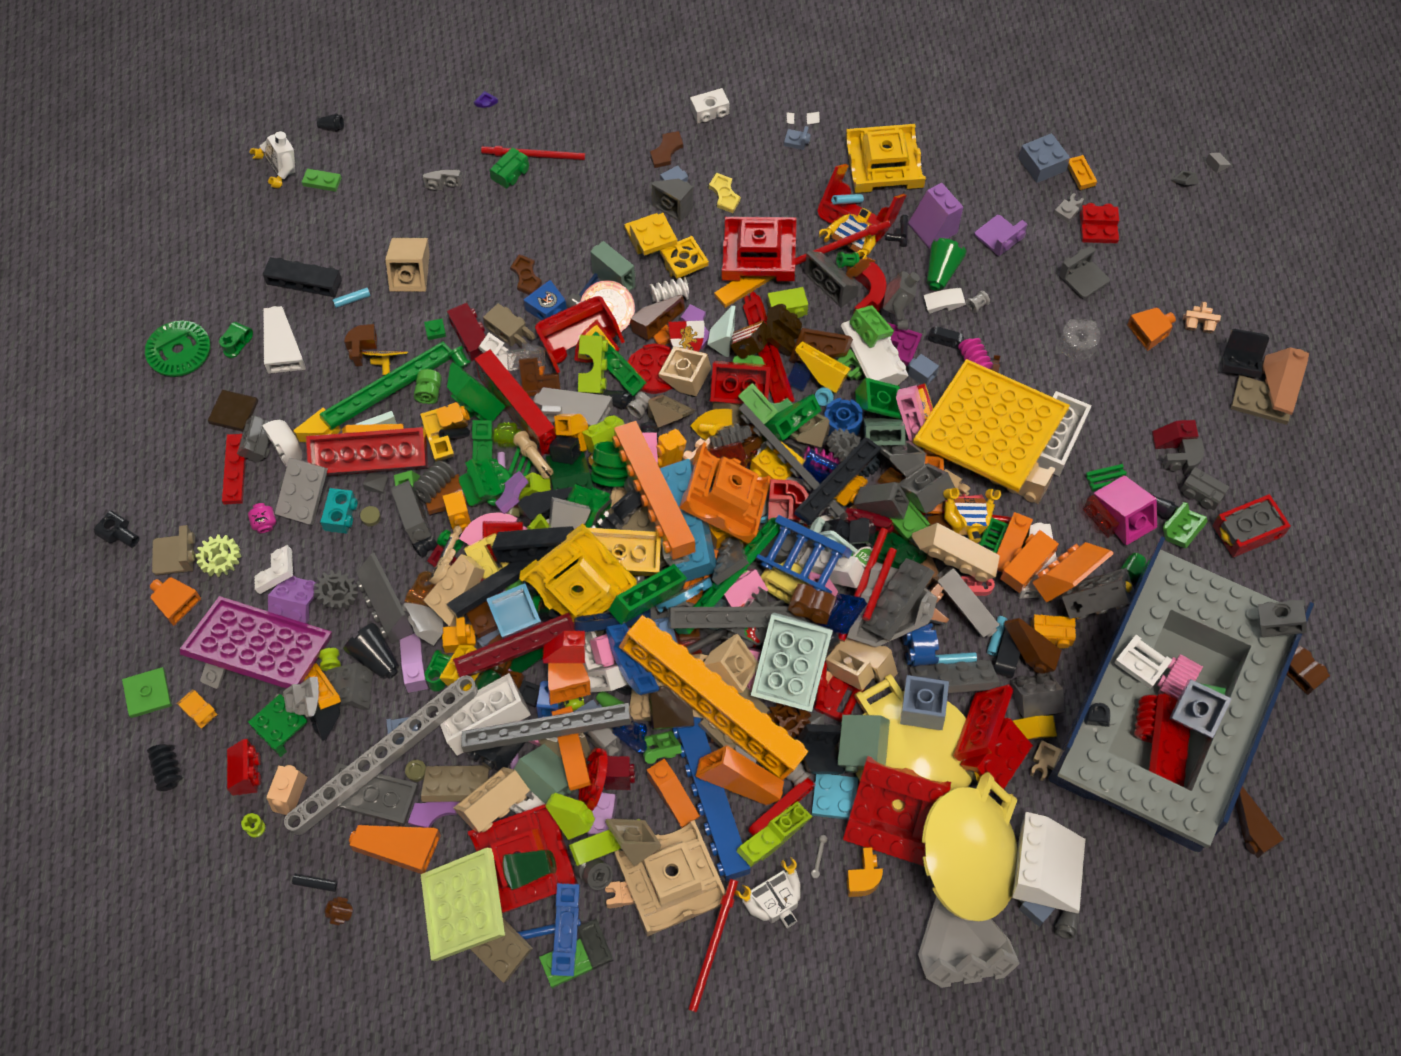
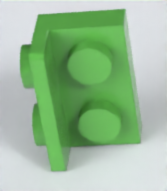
M872 305L856 309L849 322L870 348L874 347L878 340L891 337L894 332Z

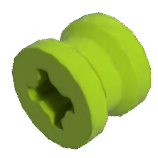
M326 648L320 651L321 670L327 671L341 666V662L338 660L340 655L338 649Z

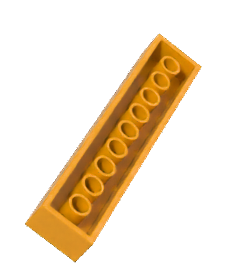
M642 615L625 635L619 648L647 671L651 672L664 685H667L681 699L781 780H784L791 774L808 753V750L805 749V746L800 741L794 740L783 727L773 723L770 716L756 709L753 702L739 695L736 688L722 681L719 674L711 672L705 667L702 660L694 658L689 654L686 647L678 645L672 640L669 633L661 631L652 619Z

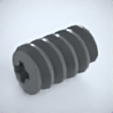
M435 461L433 466H430L414 482L413 489L422 501L430 503L431 498H435L436 493H440L441 488H445L446 483H449L451 478L455 477V473L446 462Z

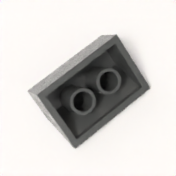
M808 251L806 253L805 275L839 307L842 308L857 297L858 285L856 281L850 279L843 269L838 268L831 258L826 257L822 252Z

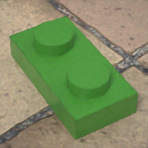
M307 169L302 185L336 192L341 181V175Z
M753 383L738 395L763 424L778 412Z

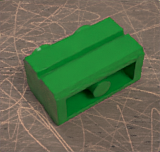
M512 147L489 170L491 179L506 189L510 185H514L518 177L528 171V157Z

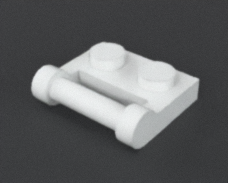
M1136 634L1116 659L1115 664L1151 689L1170 665L1172 659L1158 653L1141 641L1142 638ZM1135 647L1138 648V649L1141 650L1143 653H1145L1146 655H1148L1149 657H1151L1153 660H1155L1156 662H1158V663L1161 664V665H1160V666L1156 665L1154 662H1152L1151 660H1149L1148 658H1146L1144 655H1142L1141 653H1139V652H1138L1137 650H1135L1134 648H1135Z

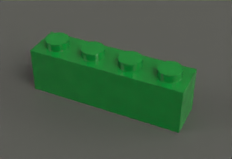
M673 564L617 595L608 610L622 625L678 593L687 578Z

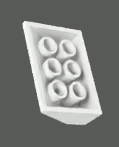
M1026 812L1020 828L1012 898L1079 913L1085 839L1049 817Z

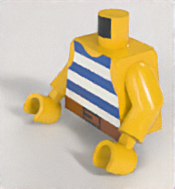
M862 208L858 216L854 214L844 215L834 221L827 229L820 230L819 238L822 235H827L824 238V242H828L830 235H832L831 238L838 241L867 229L869 225H872L867 222L871 212ZM869 235L845 246L856 251L859 257L863 256L862 259H867V255L870 254L876 244L875 235Z
M958 488L944 490L943 495L947 499L944 507L945 520L952 526L954 532L960 535H968L969 540L975 543L980 542V534L989 526L995 507L993 502L1001 496L1000 490H995L993 496V489H988L985 493L988 502H986L985 498H958Z

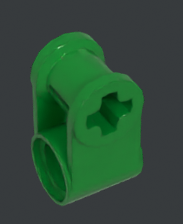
M233 322L219 339L220 346L224 348V355L227 358L237 357L252 339L253 330L238 322Z
M441 650L435 651L424 674L428 687L436 692L444 689L446 684L440 678L435 681L431 680L434 677L441 676L452 657L443 654Z

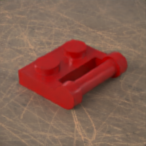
M832 676L828 683V689L825 692L824 704H816L814 710L842 723L843 715H851L857 703L855 694L861 690ZM846 691H852L843 713L837 712Z

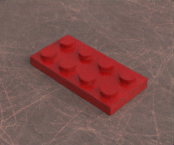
M1009 684L975 693L953 755L958 761L993 752L1013 693V689Z
M1165 693L1158 694L1149 771L1184 787L1190 729L1169 719L1178 700Z

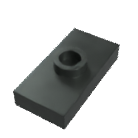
M597 918L578 926V934L593 970L614 961Z

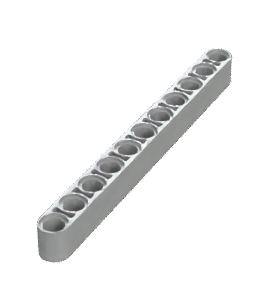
M466 675L457 679L285 816V827L296 835H301L308 831L471 701L478 693V687L473 678ZM467 684H471V685H472V687H471L470 690H468V691H463V690H462L465 685H467ZM448 698H455L452 704H446ZM437 710L438 715L434 718H430V713L432 711ZM422 724L418 731H412L414 725ZM398 738H405L402 744L396 745ZM386 750L387 755L384 758H379V754ZM370 764L369 770L362 772V767ZM352 777V783L348 786H344L346 779ZM336 791L335 797L327 800L328 794ZM318 805L317 811L310 814L311 807ZM296 819H300V824L297 827L293 828V822Z

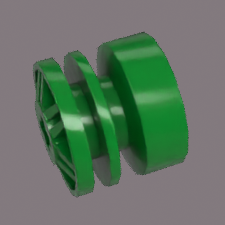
M599 442L594 445L593 460L595 462L592 464L591 480L600 485L620 487L624 486L625 479L629 475L626 470L627 464L621 461L620 450L618 447L615 448L613 442Z

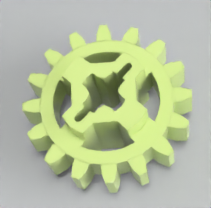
M217 535L216 539L210 536L209 542L202 541L204 546L197 548L200 553L196 554V558L198 559V566L201 567L204 573L207 572L209 576L215 573L217 577H220L221 572L228 575V569L235 570L233 565L239 564L237 558H240L241 554L239 552L240 548L233 538L229 540L228 536L225 535L221 539L220 535Z

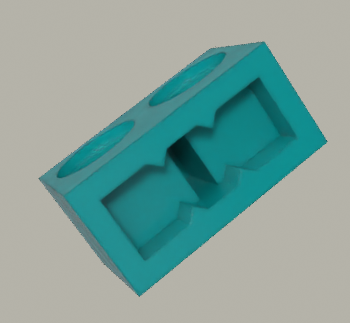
M329 489L320 522L324 531L347 534L348 528L353 525V510H356L358 500L355 498L353 491Z

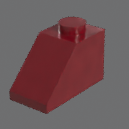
M1195 420L1174 421L1152 431L1155 449L1178 448L1182 439H1197L1199 437Z

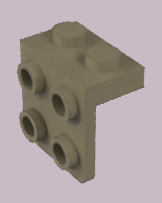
M187 525L179 526V536L156 538L153 540L152 572L155 575L193 571L195 535Z

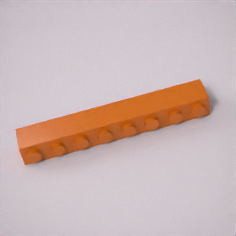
M634 421L615 427L614 436L612 437L615 448L618 447L620 450L621 461L627 464L626 470L629 477L634 479L633 484L636 492L640 491L641 502L649 510L648 516L650 521L655 522L656 534L659 538L662 537L664 541L662 544L666 554L669 553L672 560L695 553V539L637 422Z

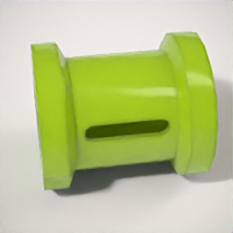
M253 813L244 816L241 822L242 828L250 837H260L265 832L264 822L258 815Z

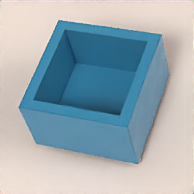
M526 584L487 598L502 639L541 624Z

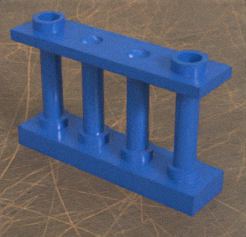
M778 514L775 522L780 525L779 529L781 531L767 558L759 554L756 558L762 561V566L770 570L774 567L813 586L817 591H825L831 594L832 591L825 587L837 561L842 556L850 558L853 551ZM792 531L797 534V540L785 564L782 566L774 562L785 538ZM809 539L814 542L813 545L815 547L801 574L792 571L791 568L804 542H807ZM828 548L832 550L830 553L832 555L818 582L808 579L821 551Z

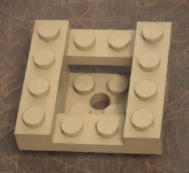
M695 820L673 833L655 835L661 843V848L636 866L632 864L624 851L617 850L614 852V858L632 896L646 936L722 906L720 904L722 895L725 896L726 891ZM669 866L676 867L678 870L677 875H667L665 872L666 868Z

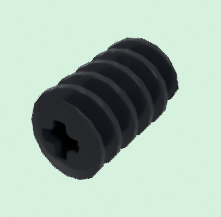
M160 744L147 749L148 757L151 761L150 766L153 769L152 774L155 776L154 782L157 784V791L174 789L177 787V782L182 780L181 775H176L180 772V768L175 767L179 764L178 760H172L177 757L175 752H171L175 749L174 745Z

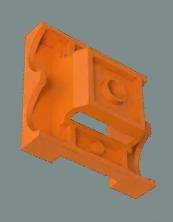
M703 442L696 450L692 463L694 468L688 488L683 493L679 508L749 544L758 532L771 477H758L757 473L741 466V461L736 458L728 459L726 457L717 458L707 450V443ZM713 476H716V477H715L714 484H713V488H712L711 492L709 493Z

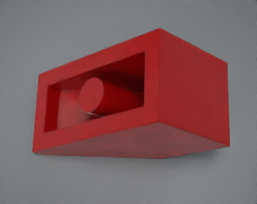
M563 631L546 643L543 651V663H585V631Z

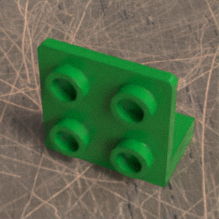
M279 694L248 723L282 757L287 752L283 746L285 742L307 723V720L302 715L295 714V712H287L284 697Z

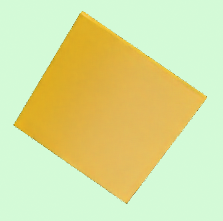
M966 359L913 439V443L1019 492L1069 410L1070 405Z

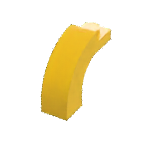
M437 409L420 415L435 461H441L454 457L449 437L439 438L438 433L444 428L440 424L436 412Z

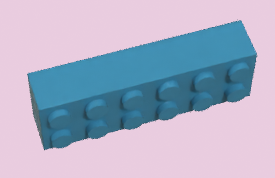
M690 459L660 468L678 507H680L683 493L688 488L694 468L693 462ZM680 509L695 539V553L689 554L690 561L676 565L687 578L685 581L687 582L714 573L716 558L709 523Z

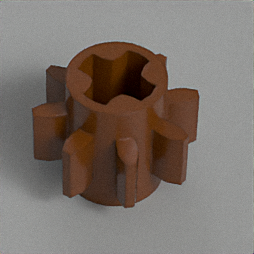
M338 896L337 899L333 898V901L327 903L325 916L330 918V924H344L345 921L351 918L353 908L352 905L347 904V898Z

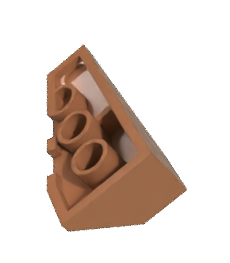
M1290 347L1265 356L1262 372L1266 375L1265 383L1270 389L1269 397L1273 409L1292 415L1307 366L1309 353Z

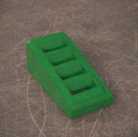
M991 517L990 524L985 529L979 545L993 548L994 551L992 552L997 554L1009 524ZM990 529L1000 532L1001 535L993 531H990ZM989 534V535H992V536L997 537V538H999V539L997 540V539L992 538V537L987 536V535ZM985 540H989V541H991V542H994V543H996V545H993V544H991V543H988V542H986Z

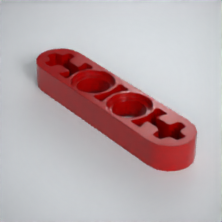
M806 778L802 783L796 785L754 822L748 829V832L752 836L756 835L767 827L771 820L797 801L800 802L814 789L816 784L810 778Z

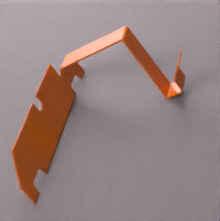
M868 257L867 259H860L854 265L856 268L852 267L850 269V267H847L846 275L850 279L853 276L857 277L870 266V262H875V260L868 259Z

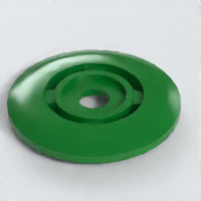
M173 321L159 327L151 334L145 346V357L149 366L157 373L170 377L183 376L195 371L206 361L211 348L210 338L207 332L196 323ZM187 337L192 338L196 342V345L193 346L191 340ZM182 345L183 350L175 353L173 352V347ZM161 351H163V354L167 359L166 361H164L161 358Z

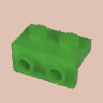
M1184 502L1175 510L1170 520L1165 522L1163 526L1165 540L1187 548L1207 523V517L1190 511L1188 503Z

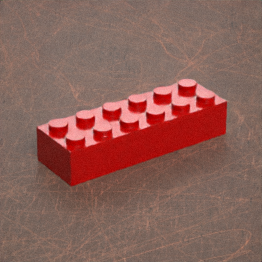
M423 427L306 436L308 463L328 468L326 476L429 468L426 430Z

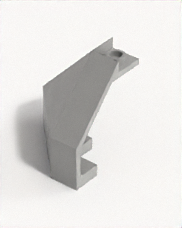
M877 562L871 569L867 588L861 595L858 611L851 621L847 637L874 647L889 642L862 627L865 622L862 616L883 564ZM890 568L879 598L899 569ZM924 588L890 641L927 625L933 617L938 598Z
M936 896L918 953L926 979L942 988L950 987L951 983L963 981L964 984L982 982V978L992 976L995 979L1005 978L1020 964L1011 941L992 919L985 921L961 919L951 913Z

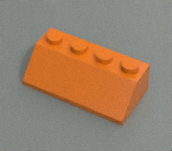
M1087 542L1080 546L1076 543L1067 549L1065 553L1057 557L1055 561L1047 565L1048 568L1040 571L1037 574L1038 578L1032 583L1047 603L1075 587L1111 557L1113 552Z

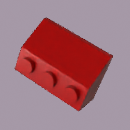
M714 361L710 401L744 404L738 395L752 383L768 400L771 365Z

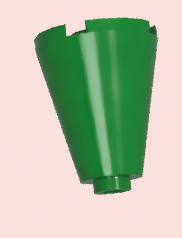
M939 238L938 241L933 240L927 275V285L931 290L939 291L944 289L965 258L966 249L958 247L959 243L946 238Z

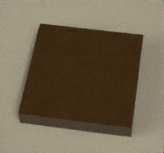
M222 390L208 418V423L243 432L246 421L253 415L258 404L257 397Z
M667 685L658 686L660 688L659 691L648 693L652 730L695 726L693 708Z

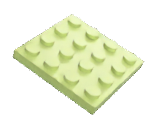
M492 848L482 849L421 874L432 961H439L505 936Z

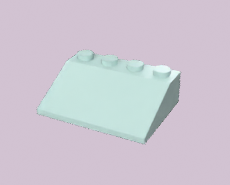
M772 613L751 696L812 712L833 630L796 618Z

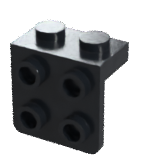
M1232 329L1222 357V371L1228 374L1244 375L1248 378H1260L1262 375L1261 362L1269 342V336L1262 333Z
M805 725L796 740L800 741L805 746V749L808 750V753L803 758L808 773L844 774L845 768L838 765L839 750L837 747L841 737L842 725Z
M526 742L470 751L467 753V756L475 762H482L490 770L495 769L499 771L503 767L507 768Z

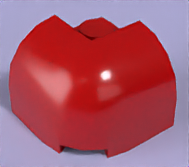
M770 479L768 521L770 518H777L779 514L793 522L805 524L804 521L794 515L795 510L809 496L805 488L797 481Z

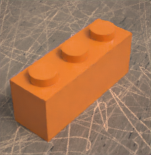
M1041 530L1035 535L1031 534L1025 541L1026 546L1023 549L1019 547L1013 555L1014 559L1011 562L1007 561L1001 569L1003 571L1001 580L1019 593L1029 584L1058 548L1059 543Z

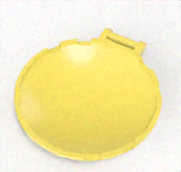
M891 674L884 677L885 680L864 692L860 691L855 694L857 702L864 711L863 715H881L890 720L886 766L898 769L908 768L914 770L918 775L933 781L951 782L950 790L969 787L972 778L961 767L960 764L963 760L958 761L953 756L966 721L964 715L954 705L947 701L943 730L900 724L904 691L900 689ZM887 687L891 689L892 693L871 705L868 703V698ZM858 770V773H856L859 781L861 780L863 770ZM897 799L893 801V806L896 809L904 808L905 804L902 800Z
M989 772L981 776L976 789L971 787L955 788L944 796H940L930 809L923 830L922 843H925L926 857H923L926 874L931 876L935 886L933 891L940 902L951 913L967 921H985L994 918L1004 910L1013 895L1018 848L1010 819L1016 806L1017 798L1012 794H1008L997 784ZM990 789L1003 800L1001 806L989 796Z

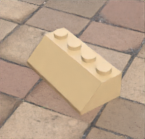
M939 523L912 533V538L920 550L928 553L931 557L944 561L946 565L954 566L960 572L969 574L981 582L996 577L1000 555Z

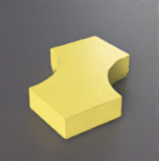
M716 173L709 184V189L713 190L718 196L717 207L733 213L741 197L731 189L732 178Z

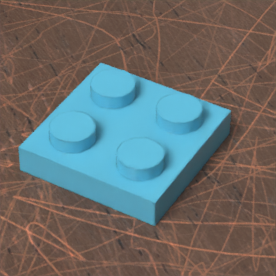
M816 774L812 815L849 820L857 794L858 778L832 774Z

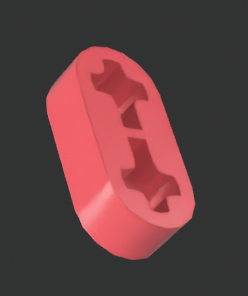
M961 576L976 596L989 595L994 589L995 583L993 579L985 581L988 589H984V586H981L983 582L976 580L975 577Z

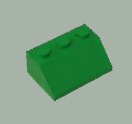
M454 362L451 363L447 388L452 392L451 397L458 403L463 401V406L468 411H476L474 414L480 420L486 419L493 422L506 406Z

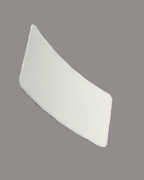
M819 112L807 113V124L819 123ZM787 113V123L794 124V113Z

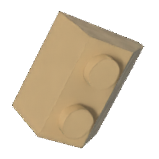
M674 346L659 372V377L678 392L697 396L711 370L708 354Z
M738 634L733 635L712 650L704 661L705 667L711 672L719 674L722 681L736 688L738 693L744 692L759 665Z

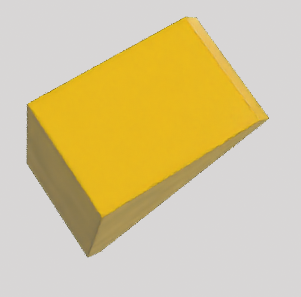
M1033 716L1013 720L1028 740L1057 736L1053 716Z

